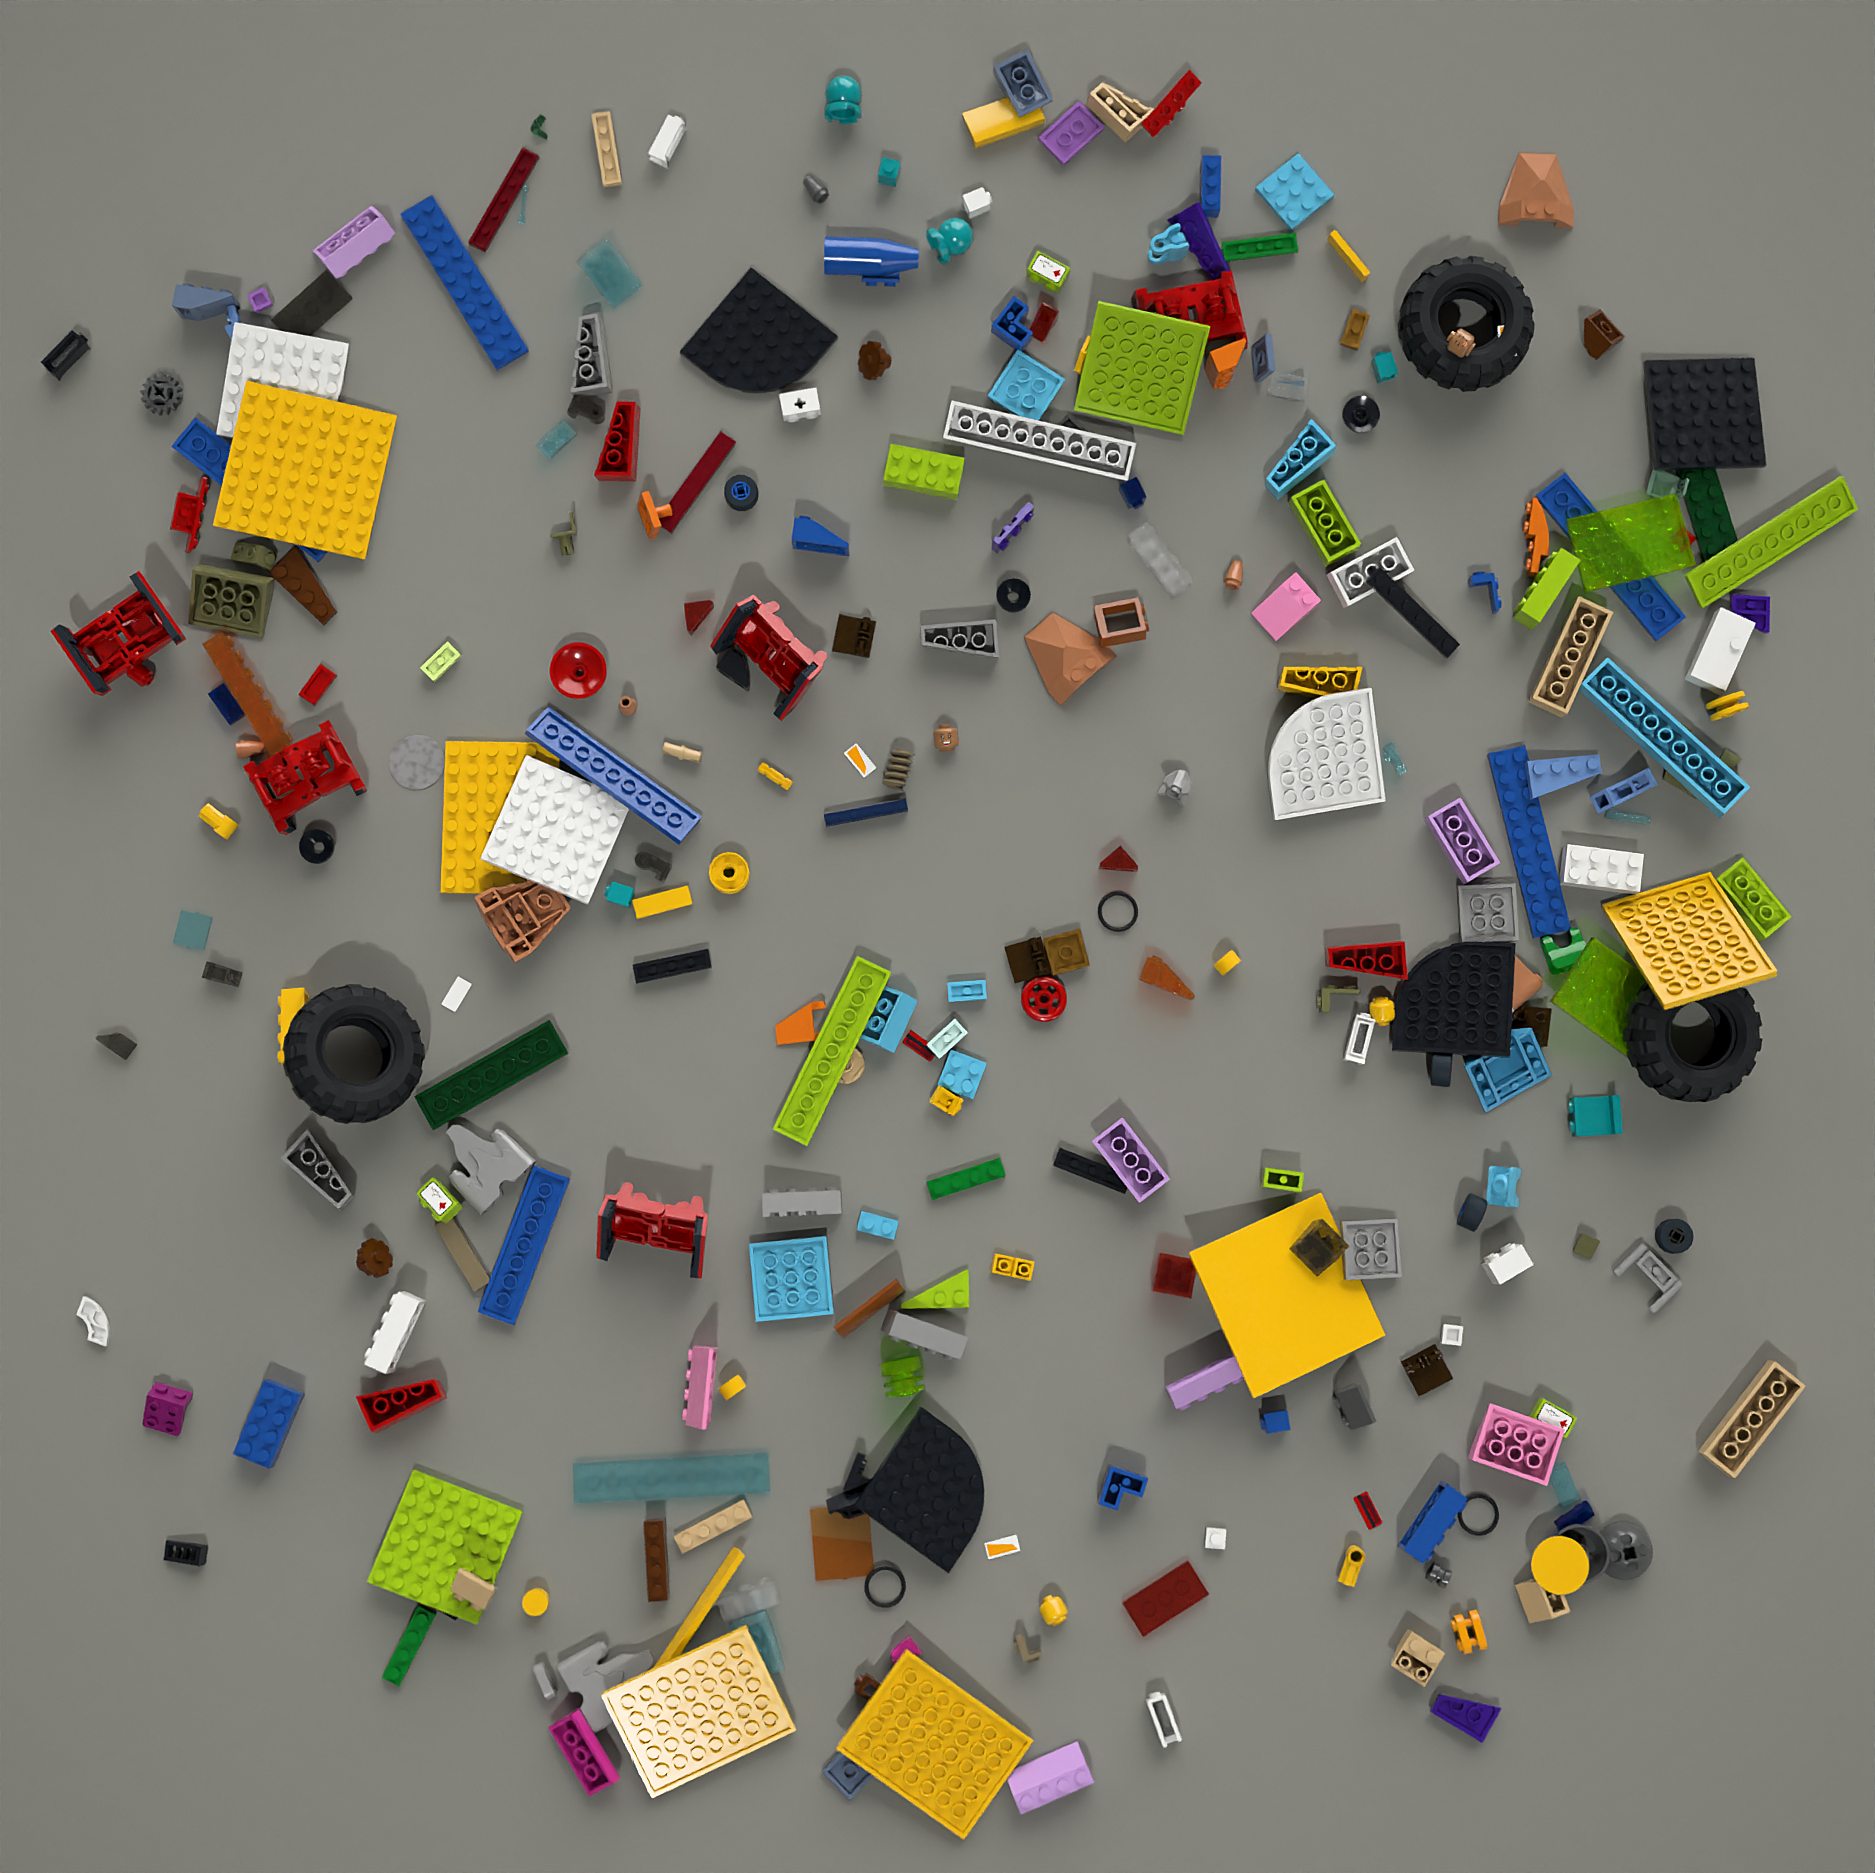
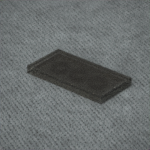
M326 270L276 314L271 321L280 331L312 336L353 298Z

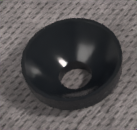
M1009 578L999 585L996 598L1002 609L1010 613H1016L1027 607L1030 602L1031 592L1029 586L1023 580ZM1010 593H1016L1019 596V600L1016 603L1008 601L1007 597Z
M313 829L306 832L299 842L301 856L313 864H321L328 861L335 850L332 837L321 829ZM317 843L324 844V851L320 854L314 851V846Z

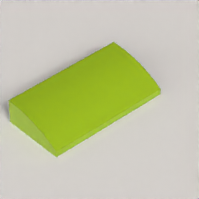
M1743 857L1715 878L1758 942L1769 937L1792 917Z

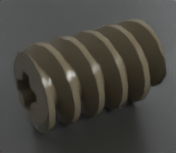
M896 749L891 751L893 757L889 758V762L892 765H887L886 768L890 772L884 774L888 779H884L882 783L891 789L904 791L900 786H905L907 783L902 779L909 778L904 772L911 771L906 765L913 764L909 757H915V754L906 750Z

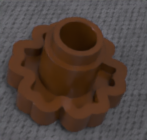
M868 341L859 350V372L863 373L864 379L876 380L877 377L883 375L886 369L890 368L891 356L885 352L884 348H881L880 342Z
M375 1238L361 1243V1248L357 1250L356 1265L367 1276L373 1275L375 1278H379L389 1273V1268L393 1266V1257L388 1253L389 1247L382 1240L377 1242Z

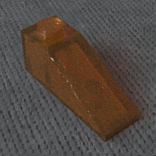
M1153 955L1151 958H1146L1138 980L1191 1001L1194 999L1195 995L1169 966L1162 962L1163 959Z

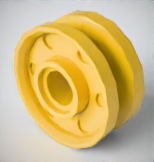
M1744 691L1732 693L1705 705L1707 710L1716 709L1717 711L1709 716L1710 720L1716 721L1748 709L1750 707L1748 702H1738V700L1746 696Z
M726 852L718 855L713 859L709 868L711 883L716 890L724 894L738 893L749 882L750 872L748 865L743 857L736 853ZM727 869L735 871L734 875L730 878L724 876Z

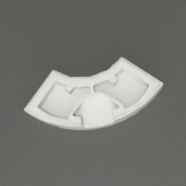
M83 1296L76 1315L87 1324L89 1332L87 1340L106 1347L110 1338L108 1318L103 1309L94 1300Z

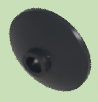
M1356 396L1345 404L1342 418L1350 430L1357 433H1365L1374 429L1378 424L1380 410L1376 402L1371 398ZM1357 414H1362L1363 419L1357 418Z

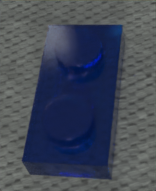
M224 683L208 693L229 725H233L246 716V713Z
M1585 1500L1575 1505L1566 1514L1559 1516L1554 1521V1524L1559 1532L1567 1526L1583 1524L1595 1515L1590 1504Z

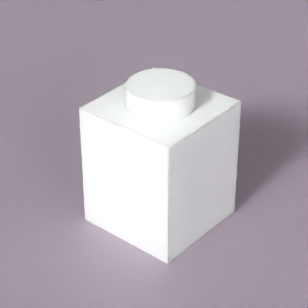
M983 187L962 195V203L969 219L990 210L992 199L989 192L985 193Z

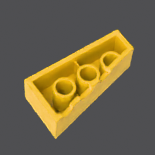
M1284 667L1281 671L1277 690L1314 699L1325 695L1357 690L1363 667Z
M305 988L281 989V996L278 997V1005L281 1008V1014H278V1024L281 1026V1032L278 1033V1043L281 1044V1051H278V1062L282 1065L284 1062L283 1042L290 1022L296 1013L309 1001V994Z

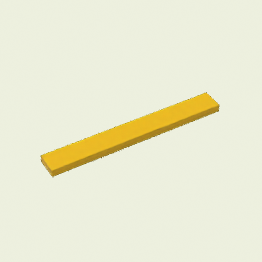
M733 1546L654 1668L681 1655L744 1559L745 1555L737 1547Z

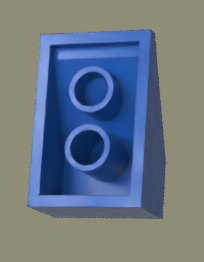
M799 516V518L794 519L791 539L793 549L849 556V543L816 521L810 520V517Z

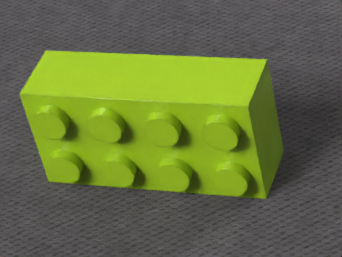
M890 444L883 486L957 500L965 458Z
M1324 479L1290 498L1288 504L1325 567L1359 549L1361 542Z
M1563 548L1558 552L1554 551L1544 563L1545 566L1534 578L1535 582L1523 595L1526 598H1523L1515 607L1514 612L1516 614L1513 619L1533 630L1545 616L1577 567L1580 559Z

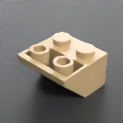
M1535 1578L1514 1585L1529 1623L1553 1619L1571 1612L1564 1594L1559 1595L1546 1591L1537 1583Z
M1407 1629L1397 1645L1390 1665L1425 1687L1445 1653L1410 1629Z

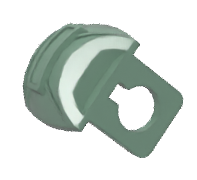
M1653 469L1646 494L1660 501L1676 504L1677 500L1685 496L1689 479L1682 480L1671 473L1654 471Z

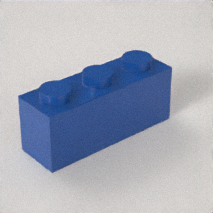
M1203 155L1201 160L1200 205L1207 218H1218L1220 213L1222 156Z

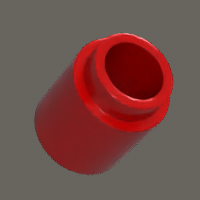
M142 663L135 665L134 668L126 672V675L141 687L150 685L154 679L153 671Z

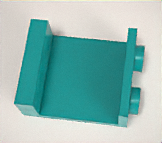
M1620 1095L1569 1098L1570 1102L1567 1103L1568 1113H1571L1569 1132L1572 1133V1137L1623 1134Z

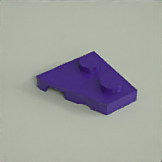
M1733 594L1730 596V612L1756 623L1754 628L1762 633L1768 634L1770 632V596Z

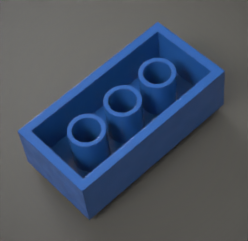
M271 1379L264 1380L233 1454L268 1469L274 1467L305 1393Z
M1441 1481L1397 1546L1422 1564L1425 1561L1428 1562L1434 1554L1432 1550L1436 1544L1440 1545L1444 1540V1532L1447 1528L1450 1529L1454 1525L1457 1513H1461L1465 1509L1467 1497Z

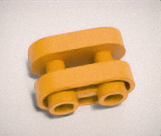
M1477 1610L1469 1611V1618L1463 1619L1462 1614L1454 1615L1453 1620L1450 1621L1453 1632H1457L1458 1640H1456L1458 1651H1462L1464 1655L1472 1653L1471 1646L1477 1645L1479 1651L1487 1649L1486 1638ZM1468 1626H1471L1474 1635L1470 1639L1466 1629Z

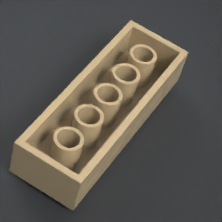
M1579 596L1573 601L1528 703L1561 718L1568 714L1611 619L1612 611Z
M1768 1360L1701 1446L1698 1453L1725 1475L1735 1479L1806 1386L1777 1362Z

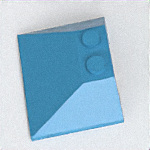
M1531 1028L1511 1029L1510 1058L1468 1056L1464 1064L1484 1112H1488L1552 1075Z

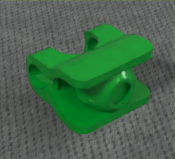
M1577 927L1569 929L1568 939L1570 945L1565 948L1555 945L1549 936L1541 938L1540 945L1551 974L1557 975L1582 967L1589 959V949Z

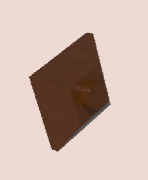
M1601 309L1584 319V347L1587 349V353L1596 360L1605 355L1625 337Z

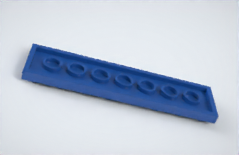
M533 1165L479 1306V1313L511 1325L516 1324L570 1178Z

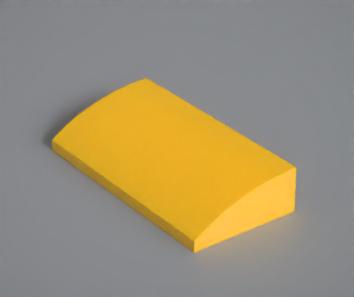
M1007 98L962 113L975 148L1045 123L1041 107L1019 118Z

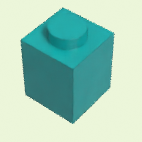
M882 157L878 172V183L896 187L901 171V162Z
M1383 351L1375 354L1371 365L1377 383L1395 379L1398 375V370L1392 352L1386 353Z
M611 882V885H607L604 896L607 897L606 900L608 902L630 909L636 890L616 882Z

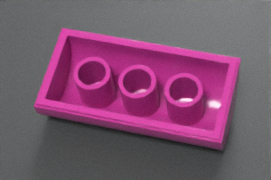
M580 1708L572 1711L548 1727L588 1796L614 1784L620 1779L618 1772Z

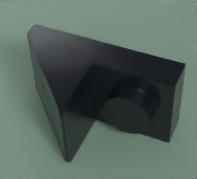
M857 1453L843 1490H851L870 1482L872 1479L858 1473L859 1470H864L867 1460L864 1459L865 1454Z

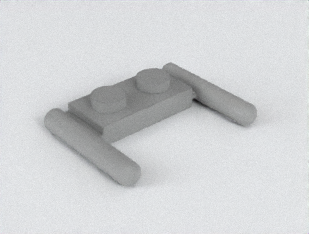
M1642 1243L1613 1271V1274L1619 1277L1634 1263L1664 1293L1649 1308L1650 1313L1655 1314L1683 1284Z

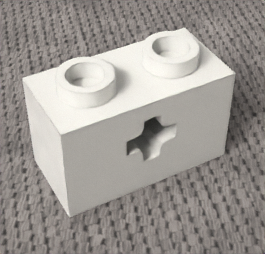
M816 388L779 394L784 421L796 422L799 418L813 419L817 415H821ZM801 403L803 408L799 409L798 404Z

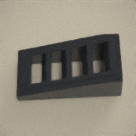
M166 1540L163 1560L202 1566L206 1564L208 1545ZM174 1546H176L175 1557L172 1556Z

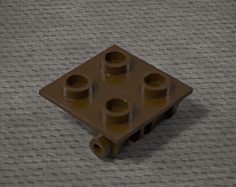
M839 614L832 651L869 658L876 621L870 620L871 618L863 617L862 619Z
M1033 937L1029 940L1004 947L1014 983L1052 973L1041 937Z
M1520 1006L1512 1014L1511 1029L1531 1028L1539 1046L1542 1048L1547 1047L1552 1009Z
M1435 1344L1400 1361L1418 1397L1453 1379L1442 1358L1441 1351L1437 1349Z

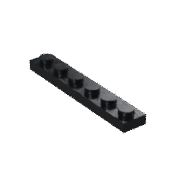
M1377 567L1365 582L1444 658L1448 659L1460 644L1383 569Z

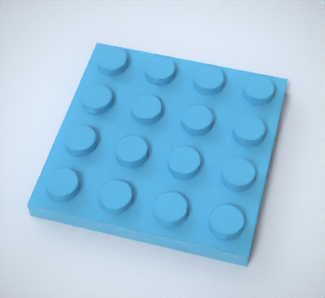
M826 1236L749 1244L756 1322L834 1314Z

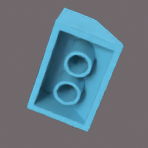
M885 986L860 1039L894 1053L918 1000L901 991Z

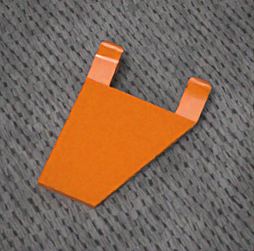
M811 1002L775 1025L777 1045L816 1041L820 1032L815 1033L812 1010L825 1009V1002Z

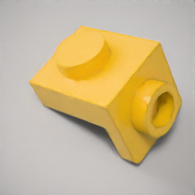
M938 1085L929 1102L954 1116L961 1109L963 1099Z

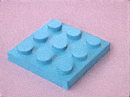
M1299 153L1255 188L1256 192L1290 231L1334 197V193Z
M1017 350L987 398L1014 415L1040 421L1064 384L1065 379Z

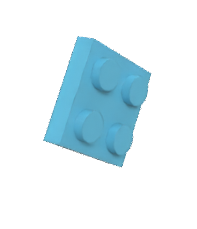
M951 1050L937 1086L940 1085L949 1091L973 1099L987 1063Z

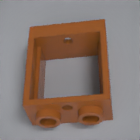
M1139 598L1094 606V619L1101 648L1146 639L1149 625L1147 620L1144 621L1145 609L1144 605L1140 604ZM1135 610L1139 627L1108 633L1104 616Z

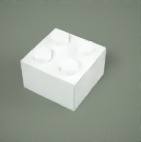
M1515 1243L1504 1245L1500 1248V1253L1489 1254L1484 1257L1485 1261L1481 1263L1492 1284L1499 1285L1534 1265L1522 1244Z

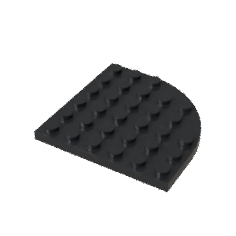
M751 267L681 349L680 354L708 377L727 388L740 390L744 393H767L786 388L787 385L795 381L797 382L807 375L836 342L838 336Z
M1477 941L1454 943L1442 949L1439 948L1421 959L1407 974L1408 980H1404L1396 998L1392 1051L1510 1058L1516 943Z
M919 1407L854 1506L943 1571L949 1573L971 1541L982 1516L984 1506L982 1472L973 1451L964 1439L923 1407Z

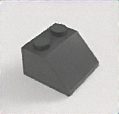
M1354 1383L1334 1392L1335 1398H1333V1402L1336 1408H1340L1343 1416H1341V1420L1345 1427L1354 1430L1377 1422L1361 1385Z

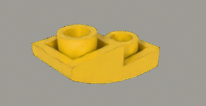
M994 1253L990 1272L1031 1281L1035 1262Z

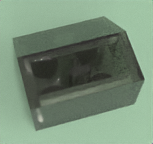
M1318 1219L1308 1226L1289 1249L1318 1276L1337 1261L1349 1245L1323 1219Z

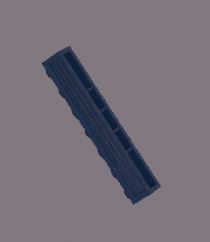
M905 798L824 814L826 827L908 812Z

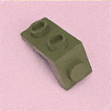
M236 542L231 559L252 563L271 571L278 553L262 545Z
M1325 985V988L1320 989L1319 997L1316 998V1008H1319V1013H1328L1330 1011V994L1359 995L1360 990H1355L1356 986H1344V989H1336L1335 985Z

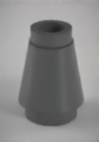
M812 176L805 178L803 184L812 200L818 204L826 201L829 197L828 189L812 178Z

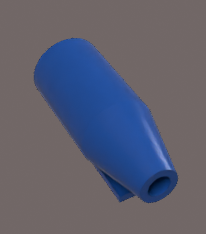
M825 236L824 275L862 276V282H866V286H877V282H884V286L895 287V284L899 283L900 272L916 269L919 265L918 248L883 238Z

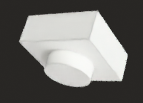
M1442 1324L1441 1343L1461 1346L1463 1326Z
M1206 1527L1205 1548L1225 1549L1226 1529Z

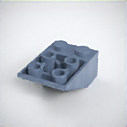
M183 283V285L176 284L172 307L181 318L202 321L227 313V306L235 305L237 309L241 308V305L229 290L220 289V291H215L207 286L197 288L188 283Z

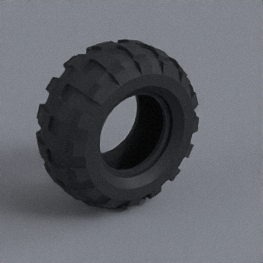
M1456 256L1444 259L1438 265H1431L1412 283L1399 310L1398 336L1402 340V350L1407 360L1415 364L1417 367L1416 371L1425 379L1429 377L1437 382V386L1448 390L1459 388L1462 392L1476 391L1478 388H1489L1500 383L1502 379L1511 375L1519 366L1529 350V345L1534 335L1535 323L1532 320L1534 310L1530 297L1525 296L1523 292L1524 286L1516 276L1512 277L1505 271L1506 267L1497 262H1494V264L1484 261L1483 257L1469 256L1467 259H1461V257ZM1465 299L1478 303L1489 313L1494 325V336L1486 345L1473 348L1468 356L1460 358L1447 349L1449 342L1446 341L1447 338L1440 329L1438 312L1441 306L1450 301ZM1504 326L1502 334L1498 337L1497 327Z
M1647 981L1636 992L1637 998L1634 1002H1630L1625 1015L1628 1017L1626 1028H1623V1041L1627 1042L1629 1051L1626 1054L1631 1066L1637 1069L1638 1077L1649 1088L1655 1089L1659 1095L1672 1100L1691 1103L1708 1102L1718 1099L1722 1094L1732 1092L1740 1086L1742 1078L1751 1073L1756 1064L1755 1056L1757 1052L1761 1051L1763 1038H1760L1759 1027L1762 1026L1760 1013L1755 1011L1753 1006L1755 1004L1754 999L1746 988L1739 987L1693 1001L1708 1011L1715 1027V1038L1712 1048L1702 1060L1695 1064H1688L1683 1061L1675 1052L1671 1042L1673 1020L1677 1013L1690 1003L1664 1010Z
M346 984L337 988L332 987L320 992L309 1000L290 1022L282 1048L284 1051L283 1067L285 1075L289 1077L293 1086L292 1090L299 1100L302 1099L310 1106V1110L319 1116H326L334 1119V1122L344 1124L372 1122L389 1115L400 1107L411 1096L414 1088L419 1083L423 1072L422 1063L423 1059H425V1047L420 1038L421 1030L416 1020H412L407 1013V1008L399 1000H394L387 996L385 991L375 987H362L360 984ZM342 1026H356L365 1029L375 1037L382 1051V1066L374 1080L366 1083H351L341 1079L331 1070L325 1057V1042L328 1034L333 1029Z

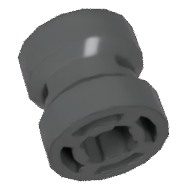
M1433 1562L1426 1573L1425 1579L1430 1582H1436L1438 1586L1444 1589L1452 1576V1571L1447 1568L1443 1569L1440 1564Z

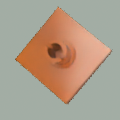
M649 491L642 492L636 506L650 540L657 537L661 528L659 518L672 516V509L670 504L655 508Z

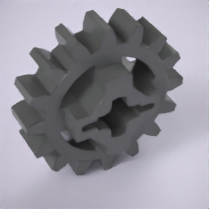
M164 373L161 374L160 378L154 374L153 380L148 377L149 383H143L142 385L145 387V390L140 391L144 395L141 398L142 402L145 403L144 406L150 409L153 414L157 411L160 416H162L163 411L167 415L170 414V409L176 411L174 406H180L181 403L178 399L183 398L182 394L179 393L183 390L178 386V381H173V377L170 375L166 378ZM158 390H160L161 393L163 392L165 399L159 395L160 393L158 392Z

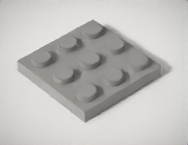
M1516 883L1457 886L1460 942L1519 941Z
M1398 1219L1340 1222L1344 1280L1402 1277Z

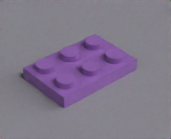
M1078 101L1038 137V141L1065 166L1104 130V126Z

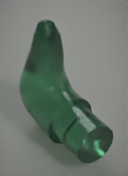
M540 114L533 121L531 132L536 136L548 139L547 134L540 130V127L546 120Z

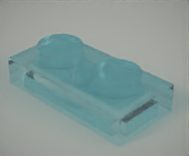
M562 420L536 444V447L548 460H551L576 436V433Z
M1562 1462L1553 1466L1549 1479L1560 1505L1564 1507L1580 1500L1566 1463Z

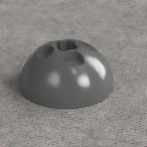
M1618 1521L1607 1525L1601 1530L1600 1533L1607 1541L1610 1550V1560L1604 1572L1605 1574L1618 1580H1631L1641 1576L1649 1568L1653 1558V1547L1649 1536L1641 1527L1631 1522Z
M1574 1524L1563 1528L1556 1534V1536L1573 1539L1586 1552L1589 1561V1572L1583 1584L1593 1582L1603 1575L1609 1564L1610 1550L1607 1541L1599 1531L1587 1525Z

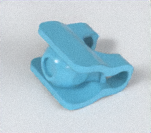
M1179 223L1168 227L1164 233L1152 238L1147 256L1150 263L1159 265L1167 261H1178L1187 256L1189 244L1186 242L1183 233L1180 232L1181 226ZM1152 253L1162 256L1159 259H1155Z
M1492 1165L1489 1167L1486 1198L1488 1204L1519 1208L1516 1184L1518 1179H1521L1522 1169Z

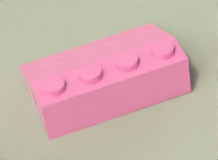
M694 1345L692 1350L689 1349L688 1361H691V1369H687L686 1381H689V1389H685L684 1400L688 1402L687 1409H683L682 1420H686L685 1425L705 1430L710 1426L717 1347Z
M1489 1403L1473 1440L1468 1458L1547 1486L1565 1429Z

